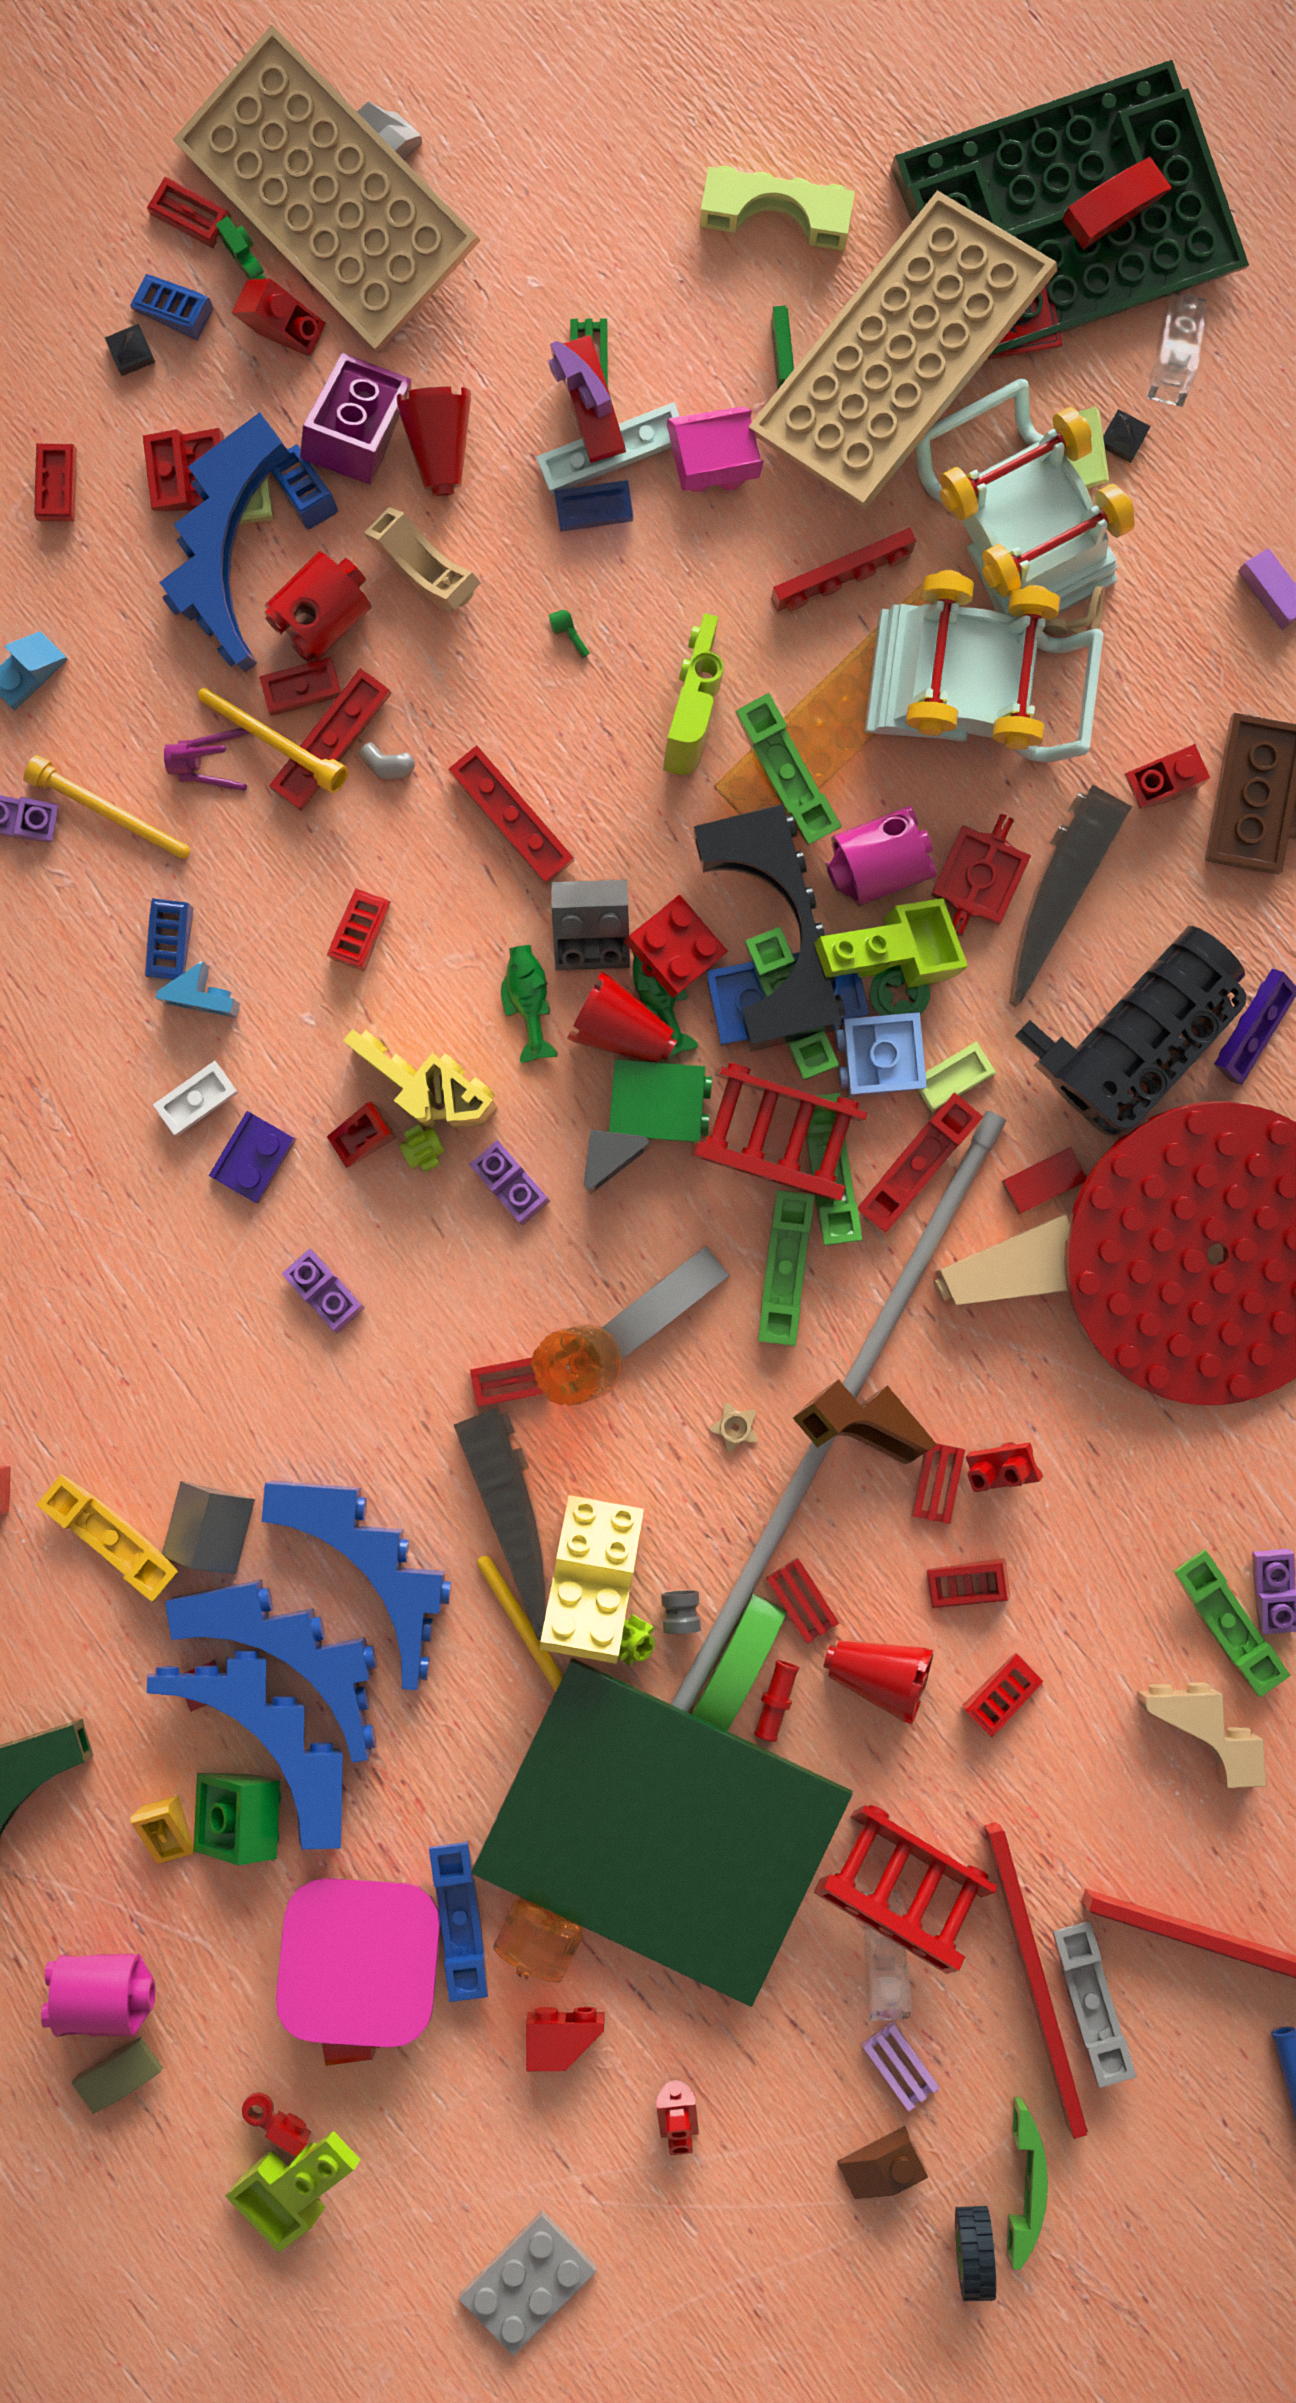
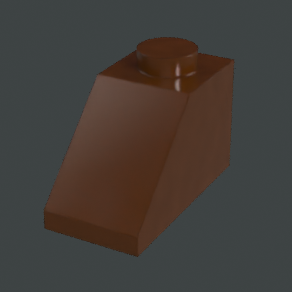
M906 2126L837 2161L855 2199L894 2196L928 2178L923 2160Z

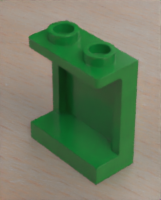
M615 1059L609 1132L640 1135L651 1140L690 1142L692 1144L700 1140V1136H708L709 1114L702 1113L703 1099L711 1098L712 1076H705L706 1066Z

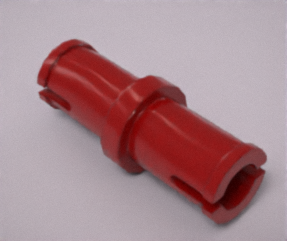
M782 1660L776 1661L768 1691L763 1692L761 1701L764 1704L757 1728L754 1731L755 1736L770 1742L777 1741L785 1711L791 1708L792 1701L789 1698L797 1672H799L798 1666Z

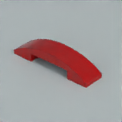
M954 1092L859 1204L858 1211L886 1233L952 1152L980 1122L983 1116Z

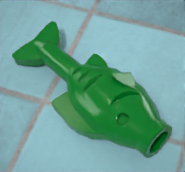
M531 945L509 948L510 958L506 976L501 986V1000L507 1016H512L519 1012L525 1019L529 1043L522 1050L520 1062L526 1063L538 1058L557 1057L558 1052L549 1042L543 1040L539 1017L540 1014H550V1007L546 1001L548 982L545 978V973L539 961L533 955Z
M633 953L632 969L635 992L638 993L640 999L655 1015L658 1014L660 1019L674 1030L671 1038L677 1040L669 1057L681 1051L697 1048L698 1043L692 1037L681 1033L673 1011L675 1001L687 999L686 988L672 998L654 976L649 977L643 972L641 967L643 963ZM647 965V969L652 972V968Z

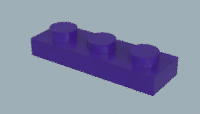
M1271 969L1265 981L1259 986L1250 1006L1240 1017L1238 1025L1228 1042L1219 1052L1214 1065L1231 1082L1239 1085L1244 1083L1296 997V985L1282 971Z

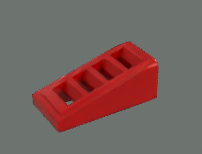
M355 888L331 942L327 956L334 961L365 972L391 901ZM360 901L379 908L377 914L359 909ZM356 915L373 923L370 928L353 922L354 916ZM349 929L367 935L365 941L349 936ZM344 942L361 948L359 955L342 949Z
M1005 1559L927 1569L932 1608L1009 1600L1010 1589ZM987 1572H994L997 1590H990ZM978 1573L981 1592L974 1593L972 1574ZM956 1575H963L965 1594L959 1595ZM941 1577H948L949 1597H943Z
M1015 1653L961 1706L992 1738L1043 1683V1680ZM1014 1668L1028 1681L1024 1687L1010 1674ZM1004 1679L1018 1692L1013 1698L1000 1686ZM994 1690L1007 1703L1002 1709L990 1697ZM983 1702L996 1714L991 1719L979 1708Z

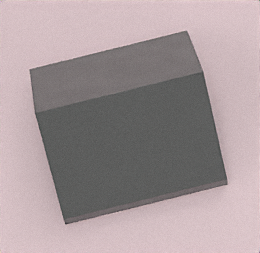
M590 1130L584 1180L585 1188L591 1195L647 1151L650 1146L648 1139L640 1135Z
M180 1481L162 1554L166 1558L191 1569L236 1574L255 1499Z

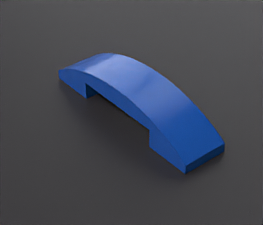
M468 1842L429 1847L433 1883L437 1892L444 1944V1966L449 2002L488 1997L480 1911L475 1877L471 1874L473 1865Z

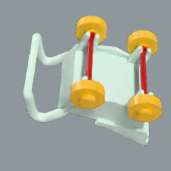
M1022 378L936 422L915 448L917 469L922 485L932 498L944 504L949 512L952 511L962 521L973 541L972 544L967 546L968 553L977 567L996 612L1013 616L1008 612L1010 593L1014 590L1024 589L1026 586H1042L1048 591L1059 595V613L1091 597L1096 586H1104L1106 589L1116 584L1118 579L1115 571L1118 565L1108 545L1109 538L1106 529L1112 536L1119 538L1132 531L1135 526L1134 506L1126 493H1123L1115 484H1110L1096 492V506H1094L1083 480L1067 459L1068 457L1072 461H1077L1091 453V429L1086 419L1080 416L1074 408L1068 407L1053 416L1052 430L1048 431L1044 436L1039 434L1033 427L1030 419L1029 383ZM1014 397L1016 425L1021 437L1029 447L980 473L974 470L966 476L960 468L954 467L941 474L939 483L932 468L930 441Z
M943 570L926 576L923 581L922 597L934 603L933 605L913 606L901 603L900 605L894 604L890 610L881 609L879 612L864 733L939 738L960 742L967 741L968 734L991 737L1005 744V747L1016 750L1026 759L1037 762H1055L1085 755L1089 752L1103 632L1095 628L1064 638L1047 636L1043 632L1045 622L1058 616L1060 606L1059 595L1048 591L1045 587L1036 585L1014 590L1010 593L1008 612L1013 616L986 609L959 607V605H965L972 601L974 582L962 576L959 572ZM1089 646L1078 740L1053 747L1035 746L1043 742L1045 728L1042 722L1031 719L1035 711V707L1030 706L1037 648L1051 653H1067Z

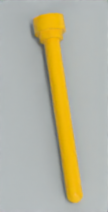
M201 688L198 691L197 697L199 701L313 772L314 778L320 787L333 794L344 785L348 776V768L334 759L320 760L210 689Z
M35 755L28 763L23 775L24 782L37 789L41 787L48 789L51 787L181 859H185L190 855L191 851L188 845L58 775L57 769L53 768L52 762Z
M485 1555L481 1556L477 1560L479 1570L551 1687L556 1692L563 1677L562 1673L549 1652L539 1650L541 1639L491 1558Z

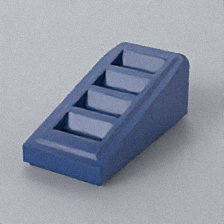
M149 274L145 275L130 304L132 310L195 340H198L214 309L209 297ZM152 287L157 291L149 305L144 303ZM164 293L169 295L163 308H157ZM177 299L181 302L175 314L170 311ZM187 306H192L188 317H182Z
M296 444L288 449L290 455L275 467L271 474L305 527L311 529L338 512V508L331 492L311 463L300 459L301 449ZM298 462L300 463L299 467L295 468L294 470L288 472L285 475L282 474L283 471L287 470L291 466L295 465ZM306 475L308 476V477L304 478L303 480L297 482L296 484L290 486L292 483L298 481V480L301 479L302 477H304V476H306ZM313 488H315V490L303 496L302 498H298L303 494L307 493L308 491L312 490Z
M152 898L149 915L146 977L174 980L185 973L194 910L189 903ZM163 913L178 914L179 921L163 919ZM161 928L178 930V937L160 935ZM159 944L177 946V952L158 950ZM157 959L176 961L175 968L157 966Z

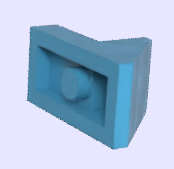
M41 631L7 644L5 648L11 656L0 665V697L15 711L68 660L67 657Z
M204 962L196 964L159 989L156 995V999L163 1004L237 1018L240 1006L239 1002L234 998H230V991L209 987L208 992L204 993L209 972V966Z

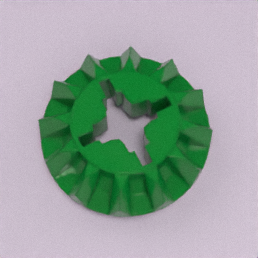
M900 965L889 967L885 971L876 974L871 983L869 994L872 1008L880 1016L919 1012L921 1015L929 1003V984L911 988L907 987L905 994L913 1003L909 1000L901 999L892 1007L890 1004L894 994L889 991L890 988L886 987L885 984L889 987L898 988L901 984H904L905 978Z

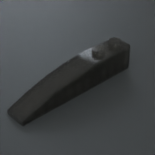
M1092 785L1085 794L1080 791L1077 793L1068 809V812L1073 814L1068 825L1060 824L1050 840V844L1055 846L1049 856L1034 890L1022 927L1015 958L1009 1004L1017 1007L1023 1001L1132 808L1131 805L1095 785Z
M498 1406L454 1424V1428L539 1641L542 1637L547 1612V1586L544 1551L537 1513L524 1470L530 1467L522 1447L515 1449L510 1437L516 1431L508 1411L501 1414Z

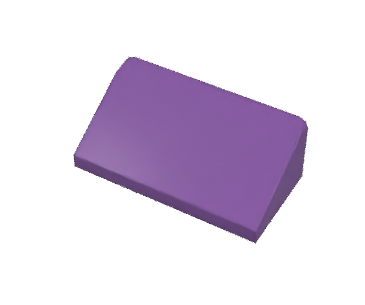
M1268 548L1245 562L1238 572L1281 630H1283L1296 620V584Z

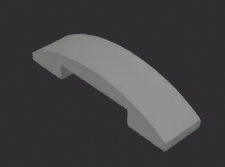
M705 1246L594 1333L598 1342L592 1346L607 1365L612 1364L614 1367L726 1279L729 1274L707 1246Z
M1086 1921L1052 1931L1070 2001L1098 2087L1101 2088L1136 2078L1126 2039L1122 2035L1103 1972L1102 1959L1091 1922Z

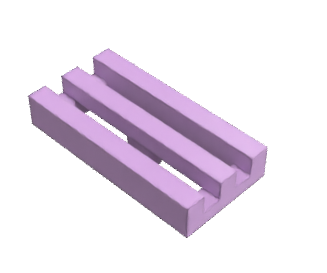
M893 2021L862 2043L864 2050L908 2112L915 2107L914 2104L919 2100L920 2102L924 2101L927 2098L926 2095L931 2091L935 2093L940 2089L935 2079ZM892 2034L926 2082L921 2087L887 2041L886 2037ZM878 2043L913 2090V2093L909 2096L874 2048Z

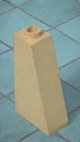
M1059 1216L937 1270L936 1273L939 1279L935 1280L934 1284L942 1301L949 1300L952 1306L1068 1291L1064 1266L1065 1241L1068 1240L1070 1223L1067 1216Z

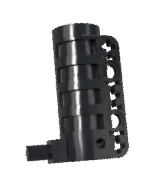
M1187 926L1076 1049L1062 1036L1054 1042L1031 1020L1018 1031L1015 1037L1039 1058L1034 1066L1051 1080L1054 1088L1072 1107L1103 1134L1116 1135L1137 1125L1241 1012L1246 1004L1247 997L1245 990L1239 982L1245 977V970L1236 956L1218 939L1198 927ZM1230 992L1234 994L1232 1000L1227 996ZM1220 1003V1005L1218 1006V1014L1210 1011ZM1203 1017L1206 1021L1202 1023L1196 1018ZM1191 1026L1197 1031L1198 1037L1193 1034ZM1182 1033L1184 1038L1179 1037V1034ZM1186 1039L1187 1042L1191 1043L1192 1045H1184L1183 1042ZM1175 1049L1179 1051L1168 1061V1069L1162 1070L1156 1066L1157 1064L1159 1066L1163 1065L1170 1058V1050ZM1146 1073L1154 1074L1155 1076L1153 1079L1159 1081L1160 1083L1156 1085L1152 1077H1150ZM1140 1081L1144 1082L1147 1086V1094L1140 1088ZM1131 1089V1091H1132V1093L1135 1095V1097L1138 1098V1099L1141 1100V1101H1137V1100L1132 1099L1134 1096L1131 1095V1094H1128V1090ZM1126 1104L1129 1107H1131V1110L1129 1108H1126L1122 1111L1118 1118L1116 1117L1119 1113V1110L1117 1109L1119 1106H1123Z

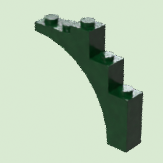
M83 1719L0 1745V1838L19 1806L40 1785L56 1774L82 1764L93 1756Z

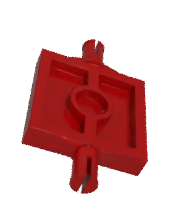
M999 814L992 833L978 832L962 825L932 890L931 896L938 899L944 898L946 903H949L957 910L952 923L956 930L959 921H961L956 932L958 936H963L970 917H980L998 926L1001 924L1031 858V855L1014 848L1005 840L1014 823V819L1009 817L1003 830L1001 829L1007 815Z

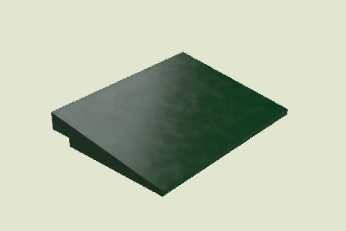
M1172 59L894 156L891 165L892 173L912 221L938 190L1056 261L1057 272L1050 279L1047 296L1050 302L1055 305L1058 324L998 344L989 357L1057 332L1063 333L1244 270L1249 266L1189 88L1182 89ZM1151 157L1172 189L1111 234L1109 232L1083 250L1062 220L1067 208L1107 180ZM1040 293L1036 297L1038 301L1037 310L1033 313H1023L1020 318L1032 319L1040 313L1043 307V298Z
M571 1658L478 1854L471 1874L752 2007L846 1810L853 1791Z

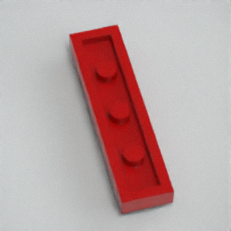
M909 527L774 586L771 600L776 611L779 612L786 608L788 611L797 610L808 603V598L820 593L822 596L831 595L840 590L843 583L854 578L857 582L863 581L873 576L877 572V568L888 563L890 567L902 564L910 558V554L913 552L916 543L915 536Z
M359 668L301 743L300 747L320 760L334 759L339 762L390 697V689L362 668ZM292 759L288 760L269 785L274 792L300 811H302L320 787L314 778V773Z
M477 745L448 769L449 773L546 885L575 861L570 852Z

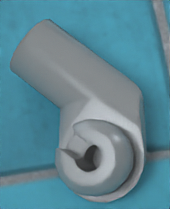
M372 742L364 745L358 752V755L372 771L384 780L407 777L415 767L414 758L410 754L401 753L400 755L384 756Z

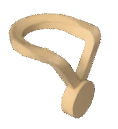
M1096 586L1094 588L1086 618L1066 621L1055 617L1046 620L1044 630L1053 635H1065L1067 632L1078 634L1087 631L1079 627L1088 626L1091 622V629H1099L1105 602L1104 586Z

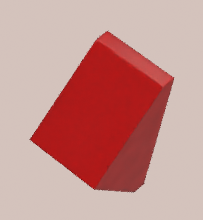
M370 1101L331 1132L327 1138L344 1166L348 1168L396 1139V1136L378 1107Z

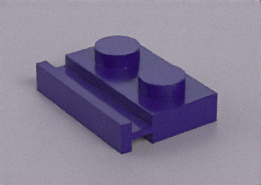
M246 1111L209 1176L259 1204L296 1139Z

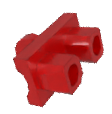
M1013 1442L1003 1443L1001 1447L972 1451L966 1456L970 1468L967 1476L974 1492L1007 1486H1022V1484L1039 1482L1043 1478L1041 1470L1035 1463L1031 1442L1015 1444Z
M671 2081L662 2087L659 2097H656L661 2138L668 2139L670 2155L693 2153L691 2135L699 2134L695 2093H692L689 2086L684 2082Z

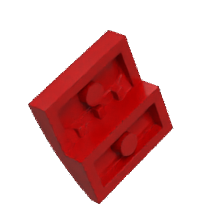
M219 428L182 434L178 429L143 435L152 510H193L204 502L191 484L195 476L188 466L224 440V434Z

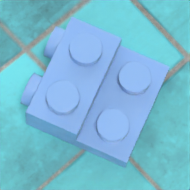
M920 1012L849 1018L842 1021V1029L835 1031L837 1052H844L845 1066L839 1067L840 1089H848V1097L882 1095L889 1092L924 1090L927 1088Z

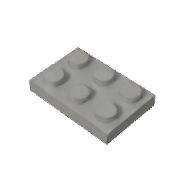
M542 2210L460 2292L459 2300L514 2356L596 2273V2265Z

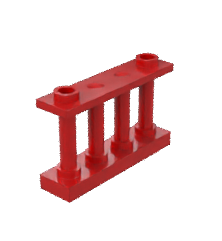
M729 1062L728 1068L723 1066L718 1068L715 1076L728 1080L711 1136H706L705 1142L701 1140L695 1141L691 1156L829 1200L841 1201L846 1186L836 1183L837 1176L834 1173L850 1120H866L868 1112L858 1110L859 1103L850 1099L837 1097L836 1102L751 1076V1069L743 1065ZM742 1085L764 1091L748 1146L747 1148L743 1147L742 1152L739 1153L727 1149L729 1142L725 1140ZM780 1096L799 1102L800 1105L784 1158L779 1159L778 1164L763 1160L765 1153H762V1149L778 1097ZM817 1108L836 1114L820 1169L815 1170L814 1176L799 1172L801 1165L798 1164L814 1109Z
M864 1805L854 1810L851 1818L863 1825L840 1874H830L821 1878L813 1893L945 1974L959 1971L966 1957L955 1950L956 1944L954 1941L975 1896L978 1895L982 1898L994 1894L998 1886L988 1881V1875L981 1869L970 1865L967 1867L890 1821L889 1814L883 1809L874 1805H869L868 1807ZM876 1834L895 1844L896 1848L874 1893L866 1896L855 1889L854 1879ZM911 1854L929 1865V1868L907 1914H902L900 1917L888 1909L890 1905L887 1901ZM944 1874L962 1885V1888L940 1935L933 1937L922 1930L921 1920Z

